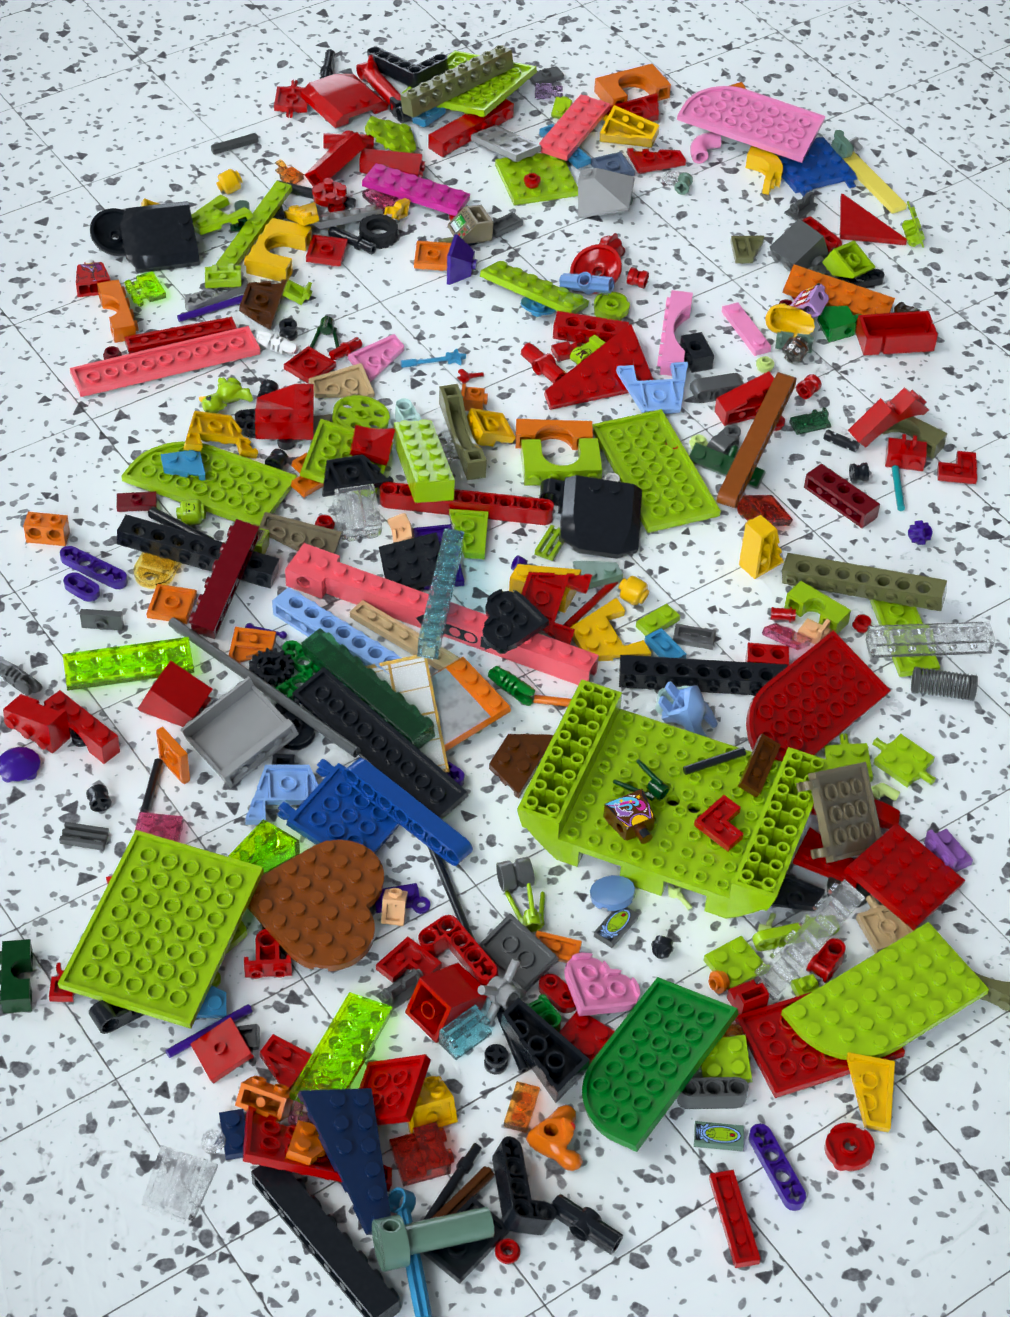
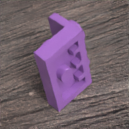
M947 828L937 833L932 829L927 831L924 841L925 847L940 858L946 866L948 865L955 872H958L972 865L973 859Z

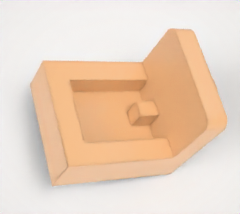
M406 513L387 520L392 530L393 543L414 538L413 527Z

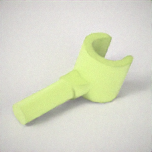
M668 884L669 897L677 898L688 911L691 910L692 906L681 893V887L674 885L675 888H672Z
M770 914L766 925L759 924L758 931L772 928L776 914Z

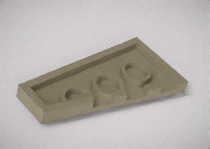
M267 512L264 513L259 526L261 529L269 530L270 538L296 551L306 543L335 554L342 535L340 531Z

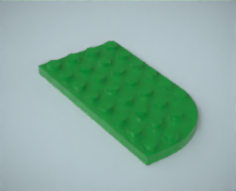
M657 977L595 1056L585 1073L582 1097L587 1116L593 1126L609 1140L638 1152L739 1015L738 1008Z

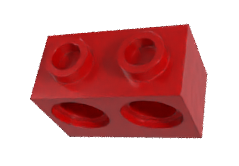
M748 642L745 662L787 664L789 666V646Z

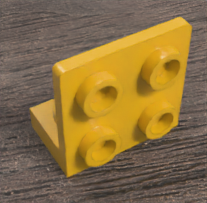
M429 1076L424 1080L411 1122H407L411 1136L458 1122L454 1096L440 1076Z

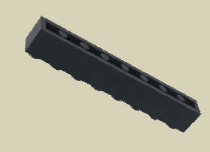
M261 1165L251 1171L254 1187L363 1317H394L399 1313L400 1297L393 1287L389 1288L384 1283V1278L380 1271L376 1268L372 1269L368 1264L366 1255L361 1250L357 1251L350 1236L338 1229L334 1217L322 1210V1205L318 1198L310 1196L306 1185L300 1178L296 1179L290 1171L277 1170Z

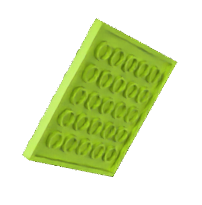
M454 50L447 56L449 70L480 55ZM513 62L514 68L436 107L485 117L536 74L537 66ZM408 87L402 93L406 92L408 89H411V87Z

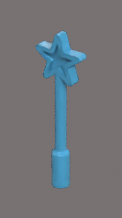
M455 349L453 353L446 352V355L443 357L401 360V367L448 361V364L457 363L462 365V360L466 359V354L459 353L458 349Z

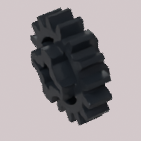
M266 648L264 653L259 650L258 656L253 655L252 661H249V670L268 684L274 685L275 688L279 683L282 684L285 680L292 678L291 675L295 673L294 660H291L290 654L285 655V650L277 652V648H274L273 651Z

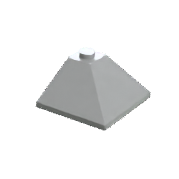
M599 168L581 170L578 179V217L584 218L629 211L635 181L634 177Z

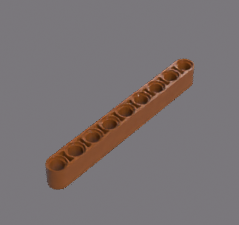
M777 372L718 492L717 503L737 508L795 388L796 377Z

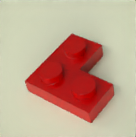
M957 451L956 463L938 462L937 481L976 484V452Z
M725 795L720 797L694 821L696 828L728 852L743 839L744 835L743 832L729 823L740 813L741 807Z
M408 936L376 964V970L392 983L408 969H420L423 976L442 968L441 961Z

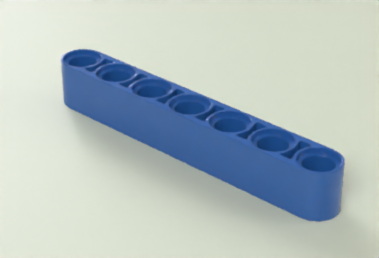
M358 758L343 770V778L350 786L449 864L456 866L472 853V845L464 836L367 760Z

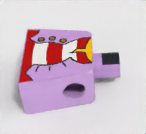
M818 283L814 287L803 290L790 306L799 308L811 314V317L814 318L822 313L829 297L824 292L825 287Z

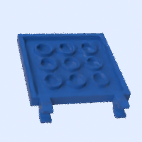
M824 137L815 138L802 163L775 154L783 165L782 178L795 194L801 193L802 196H805L807 192L813 191V189L840 182H845L848 188L856 187L854 180H857L856 173L836 153Z
M321 759L317 764L319 768L316 770V773L325 777L297 810L288 803L283 802L278 807L280 811L277 813V816L287 820L286 825L314 844L331 840H348L362 844L376 854L400 824L345 781L343 778L345 766L338 763L334 767L327 760Z

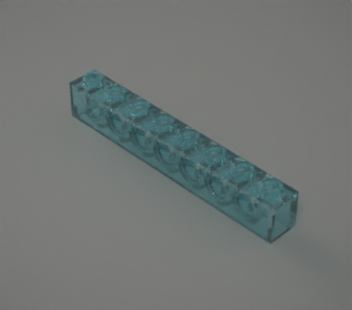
M444 528L418 638L417 657L439 658L463 552L465 531Z

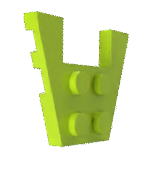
M223 195L217 196L191 214L194 231L199 235L221 229V225L228 222L232 225L239 223L238 219L246 217L247 220L251 219L253 215L245 207L229 215L219 209L230 205L228 198Z

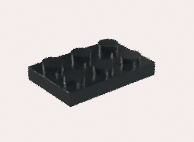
M472 1196L456 1213L485 1206ZM491 1212L494 1224L493 1238L423 1252L422 1254L460 1284L496 1247L497 1243L503 1240L510 1230L504 1226L503 1221Z

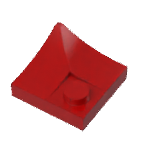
M355 425L349 455L363 454L371 462L387 466L395 429H376Z

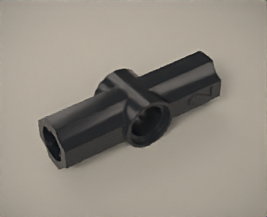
M562 1194L557 1195L552 1201V1205L557 1212L555 1218L568 1226L570 1232L577 1239L584 1242L589 1240L610 1255L617 1250L623 1239V1234L603 1222L600 1215L590 1207L582 1208Z

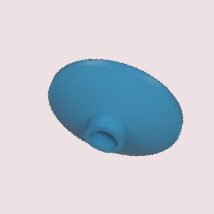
M527 297L521 299V306L531 312L533 316L541 317L542 315L553 314L556 311Z

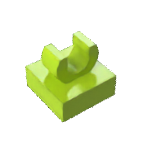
M814 974L791 980L790 984L796 997L813 992L819 988Z

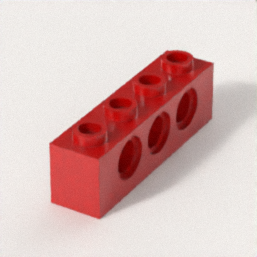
M557 311L553 325V339L571 342L582 340V343L586 344L591 336L596 335L606 343L629 325V322Z

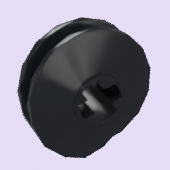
M291 712L283 714L286 719H289L294 724L299 734L287 743L284 748L294 751L308 747L315 738L316 730Z

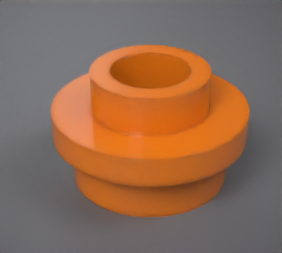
M715 970L710 973L708 983L712 990L721 994L729 988L730 980L724 971Z

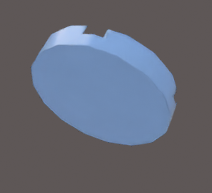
M616 875L606 876L597 880L590 889L592 903L599 909H602V907L607 908V911H617L628 907L636 895L633 882L628 878Z

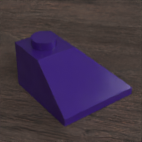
M457 234L454 235L447 255V285L471 277L478 263V260L475 259V251Z

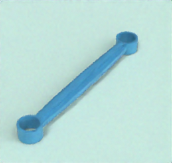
M400 1187L393 1189L388 1196L390 1211L400 1215L404 1224L412 1223L411 1212L416 1204L414 1193ZM404 1196L403 1203L401 1207H399L400 1200ZM420 1253L410 1255V1265L406 1267V1273L415 1317H433Z

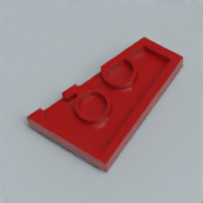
M627 148V155L638 173L686 165V159L680 150L660 149L658 152H650L649 149L633 151V148Z

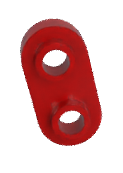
M545 974L540 978L538 987L540 994H544L558 1011L572 1013L576 1010L568 985L559 976Z

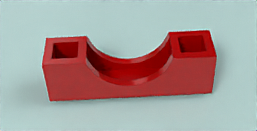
M61 690L44 701V706L51 704L54 710L59 711L61 708L66 710L69 728L81 737L89 753L100 762L105 764L120 753L118 735Z

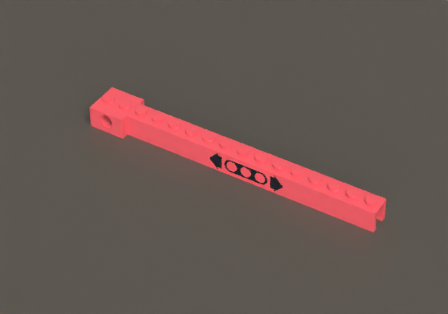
M304 543L285 568L286 586L321 599L325 594L356 605L364 600L394 619L573 684L579 685L581 679L589 681L590 674L595 676L597 673L599 655L539 633L517 648L505 654H499L496 650L487 646L483 640L482 630L484 622L488 619L486 614L340 562L339 555Z

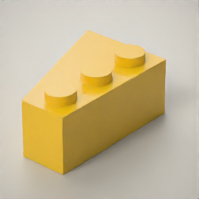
M517 564L510 576L509 591L513 592V590L522 593L528 572H546L560 575L575 573V575H581L582 570ZM565 588L558 611L566 612L577 593L576 590Z

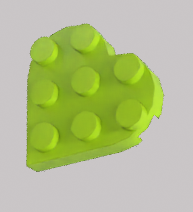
M371 116L365 125L367 136L371 135L376 138L375 142L383 144L386 150L389 148L391 151L415 153L416 144L410 126L395 123L391 120L378 119L374 116Z

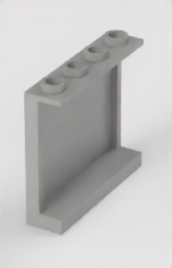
M249 676L237 683L233 689L223 694L219 700L210 707L205 708L201 714L181 728L186 740L230 788L299 735L294 724L289 719H286L255 687Z

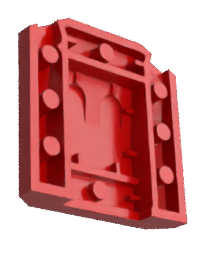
M333 74L309 82L301 91L300 96L334 128L349 124V118L365 112L372 111L374 114L388 110V104L354 74Z

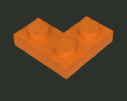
M307 453L292 461L291 466L299 473ZM299 476L292 480L291 487L305 498L323 487V483Z

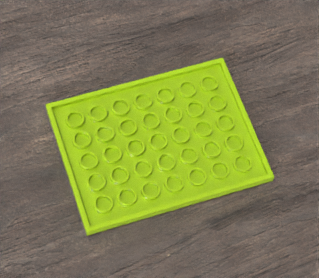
M135 830L58 982L59 988L99 1001L103 1000L118 1007L191 1029L264 873L263 867Z

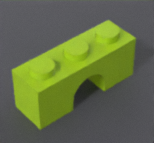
M802 581L787 593L784 606L787 609H790V607L796 609V615L802 617L807 612L820 614L819 624L823 625L826 619L830 620L829 628L831 632L834 630L837 634L848 625L851 610Z

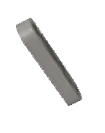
M241 276V287L207 288L191 294L185 298V309L189 312L240 295L245 292L248 280Z

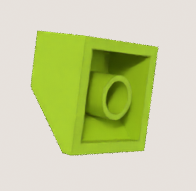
M855 240L833 249L822 261L832 276L846 278L858 277L875 268V265Z

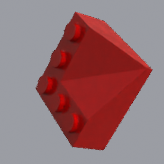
M292 384L257 397L255 439L313 440L314 384Z

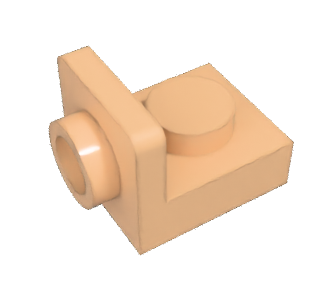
M807 618L799 628L797 636L816 644L831 632L829 628L831 621L826 619L823 625Z
M399 888L385 889L382 900L381 924L404 926L407 891H402Z

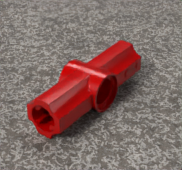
M347 130L342 134L323 133V149H330L336 142L355 132ZM359 134L367 145L365 148L374 149V137L371 135L367 136V134Z
M530 342L521 349L520 355L532 365L533 371L537 375L543 374L553 384L566 374L556 364L552 354H544Z

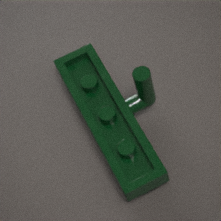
M695 443L689 457L694 464L726 477L739 448L737 445H733L728 455ZM756 467L747 486L758 490L766 473L765 470Z

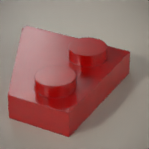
M272 1034L260 1050V1057L279 1084L289 1087L290 1091H292L314 1060L313 1054Z

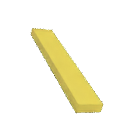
M854 151L851 157L842 158L856 173L857 179L892 214L906 210L907 204Z

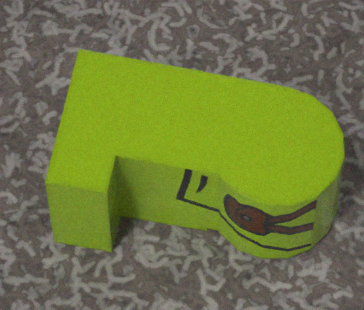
M596 335L591 336L589 342L581 347H576L571 352V361L578 365L605 342Z

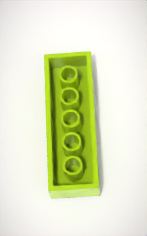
M421 419L419 421L402 420L394 422L395 433L393 442L414 502L454 500L455 479L432 420Z

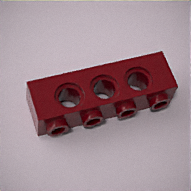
M822 463L806 474L804 488L863 529L878 517L880 503Z

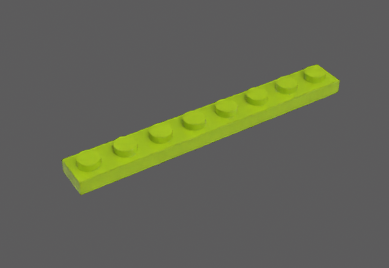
M280 181L274 183L252 213L253 218L247 220L216 264L218 266H228V264L239 265L258 239V236L264 231L265 225L270 222L292 192V185Z

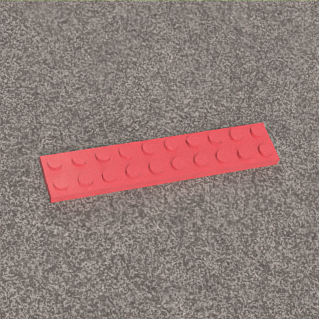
M249 326L71 367L70 374L80 397L252 357L261 353L260 347Z

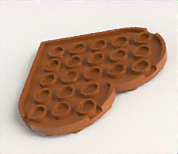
M348 840L324 841L262 875L247 908L288 955L300 965L314 970V967L328 969V971L342 970L363 959L372 947L375 923L369 908L375 904L382 893L384 884L383 866L376 854L362 844Z

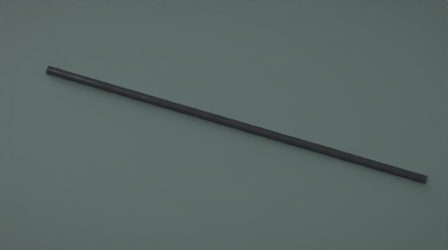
M428 847L457 920L474 938L442 858ZM500 1006L496 1015L500 1026L502 1013L504 1012L503 1006ZM501 1026L519 1072H527L528 1066L524 1057Z

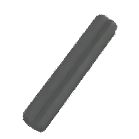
M252 133L212 144L211 152L215 155L258 143V135Z

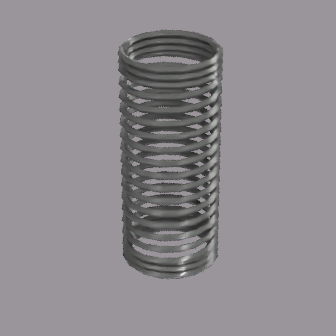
M914 667L911 680L912 693L918 694L920 691L922 694L924 690L926 695L928 689V695H930L932 688V696L934 693L938 696L939 692L941 697L943 691V697L946 695L948 698L950 695L953 698L954 694L956 699L958 693V699L961 697L963 700L965 697V700L974 701L977 693V675H966L965 673L962 675L961 672L958 674V672L951 673L946 670L943 672V670L936 671L933 669L932 671L931 668L928 670V668Z

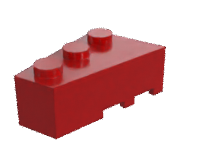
M770 371L716 398L714 412L724 426L756 417L774 380Z

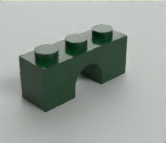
M31 939L2 941V951H0V1004L3 1014L32 1012L33 991L30 978H16L21 973L33 972Z

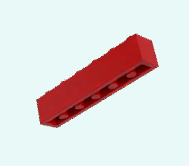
M505 99L485 117L464 114L428 134V148L441 157L446 156L471 141V134L495 125L499 126L513 118L514 103Z

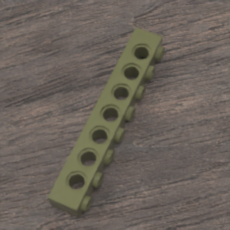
M498 45L494 49L485 51L482 55L473 57L469 61L459 64L457 67L447 70L439 76H434L427 82L420 83L415 88L408 89L400 94L403 113L414 118L514 68L512 49L504 45Z
M787 553L782 568L783 584L796 586L802 581L817 590L928 610L942 611L947 594V580L793 553Z

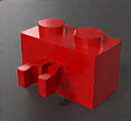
M902 434V439L889 437L885 454V467L892 468V466L897 465L899 469L923 471L927 454V442L917 441V436L913 435L912 440H906V434Z

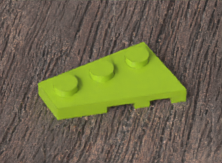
M449 509V516L464 558L485 559L488 511Z

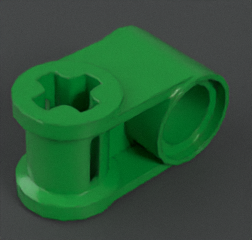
M544 994L539 995L537 1000L527 1004L558 1032L561 1030V1015Z

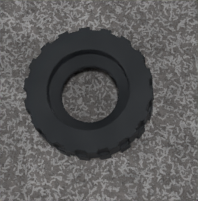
M372 214L371 216H366L360 222L359 236L375 243L377 249L389 248V246H393L397 242L398 224L396 220L388 215ZM380 229L387 232L377 234L370 231Z

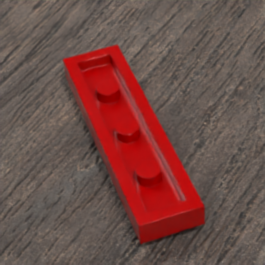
M734 1169L710 1173V1185L734 1267L741 1268L760 1264V1255Z

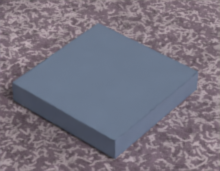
M622 152L591 158L593 168L635 176V170Z

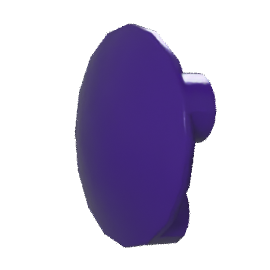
M15 747L2 753L0 756V775L2 780L9 783L12 781L35 779L41 763L39 755L27 747Z

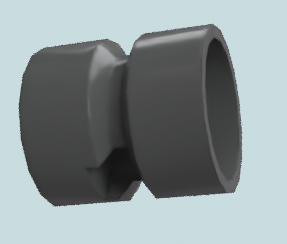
M529 857L515 859L514 863L508 860L496 864L497 878L503 892L514 890L517 885L521 888L527 887V883H530L531 886L534 885V871Z

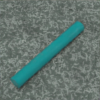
M895 465L891 469L897 510L904 511L905 504L899 466Z

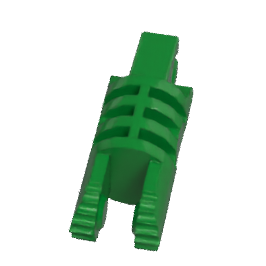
M498 666L489 670L488 677L499 688L512 695V697L524 705L531 706L533 702L531 696L535 694L533 687L511 672Z

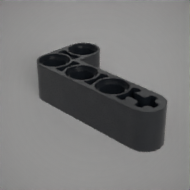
M506 1136L492 1155L504 1226L515 1233L543 1235L557 1216L556 1209L549 1202L532 1200L521 1143L514 1137Z

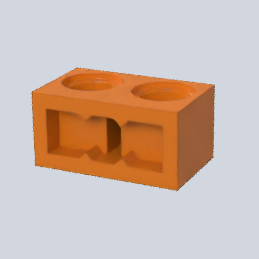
M28 511L23 525L26 543L66 546L70 534L68 515Z

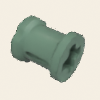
M686 172L680 173L678 182L674 186L675 191L680 195L688 193L693 177Z

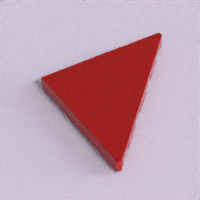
M841 194L840 239L906 245L907 239L845 194Z

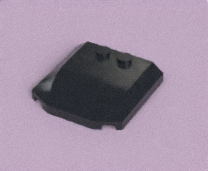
M188 201L126 208L120 223L126 260L135 267L137 273L200 265L198 246Z
M578 475L566 477L563 484L559 542L563 543L564 541L572 546V550L577 553L616 559L628 553H637L639 548L642 489L635 484Z

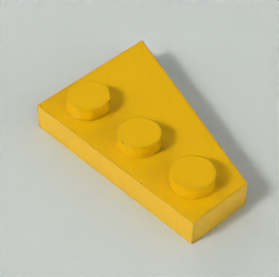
M315 202L302 206L293 205L284 211L285 218L303 226L319 222Z
M848 1052L846 1059L864 1128L889 1132L891 1129L895 1061Z

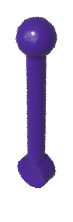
M253 623L245 625V628L274 631L254 626ZM274 631L281 639L287 637L285 631Z

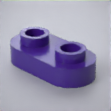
M69 573L63 579L64 588L83 601L92 602L100 596L99 585L80 573Z

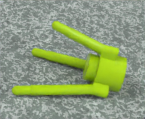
M527 883L530 909L525 910L522 917L509 891H505V895L518 920L530 932L541 930L545 925V892L542 891L540 893L538 912L534 907L531 884Z

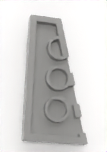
M370 204L364 208H351L350 210L318 214L319 222L309 225L324 229L357 222L372 214L383 215V209Z

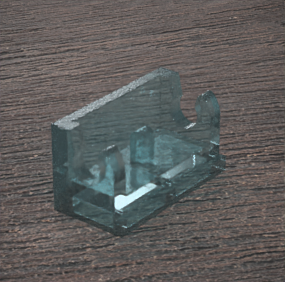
M475 1004L439 1030V1044L455 1060H458L492 1035V1030L488 1026L491 1022Z

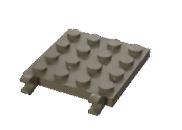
M866 762L808 774L809 781L796 783L798 792L812 791L814 809L818 819V829L821 834L823 847L810 850L812 859L826 857V862L829 863L861 855L882 836Z

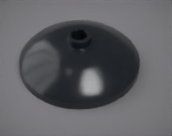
M118 208L105 209L97 213L91 221L90 237L95 246L107 254L114 256L125 255L120 223L125 210Z

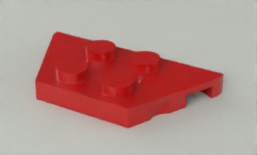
M657 93L614 104L649 121L659 120ZM614 105L610 106V110L607 112L606 115L609 116Z

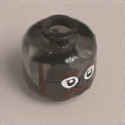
M799 336L790 337L782 348V353L785 355L784 359L791 364L793 362H802L809 352V347L807 346L809 343Z

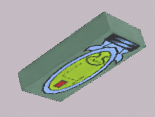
M695 1121L694 1147L743 1152L744 1126Z

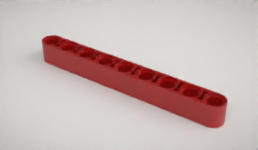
M385 482L380 486V504L384 508L449 515V509L488 511V519L536 525H548L553 521L554 503L548 499L454 489V500L415 503L408 484Z

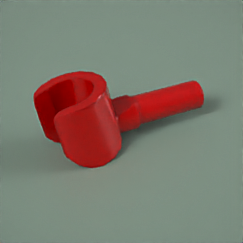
M460 369L458 373L461 376L457 378L462 383H467L471 378L483 377L484 373H467L464 369Z

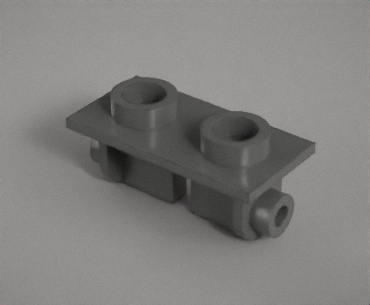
M807 192L802 199L792 203L784 214L795 220L801 219L818 206L814 202L815 194Z
M412 969L410 973L389 987L384 988L383 991L376 995L377 998L390 1011H393L411 999L419 978L423 977L422 971L420 969Z

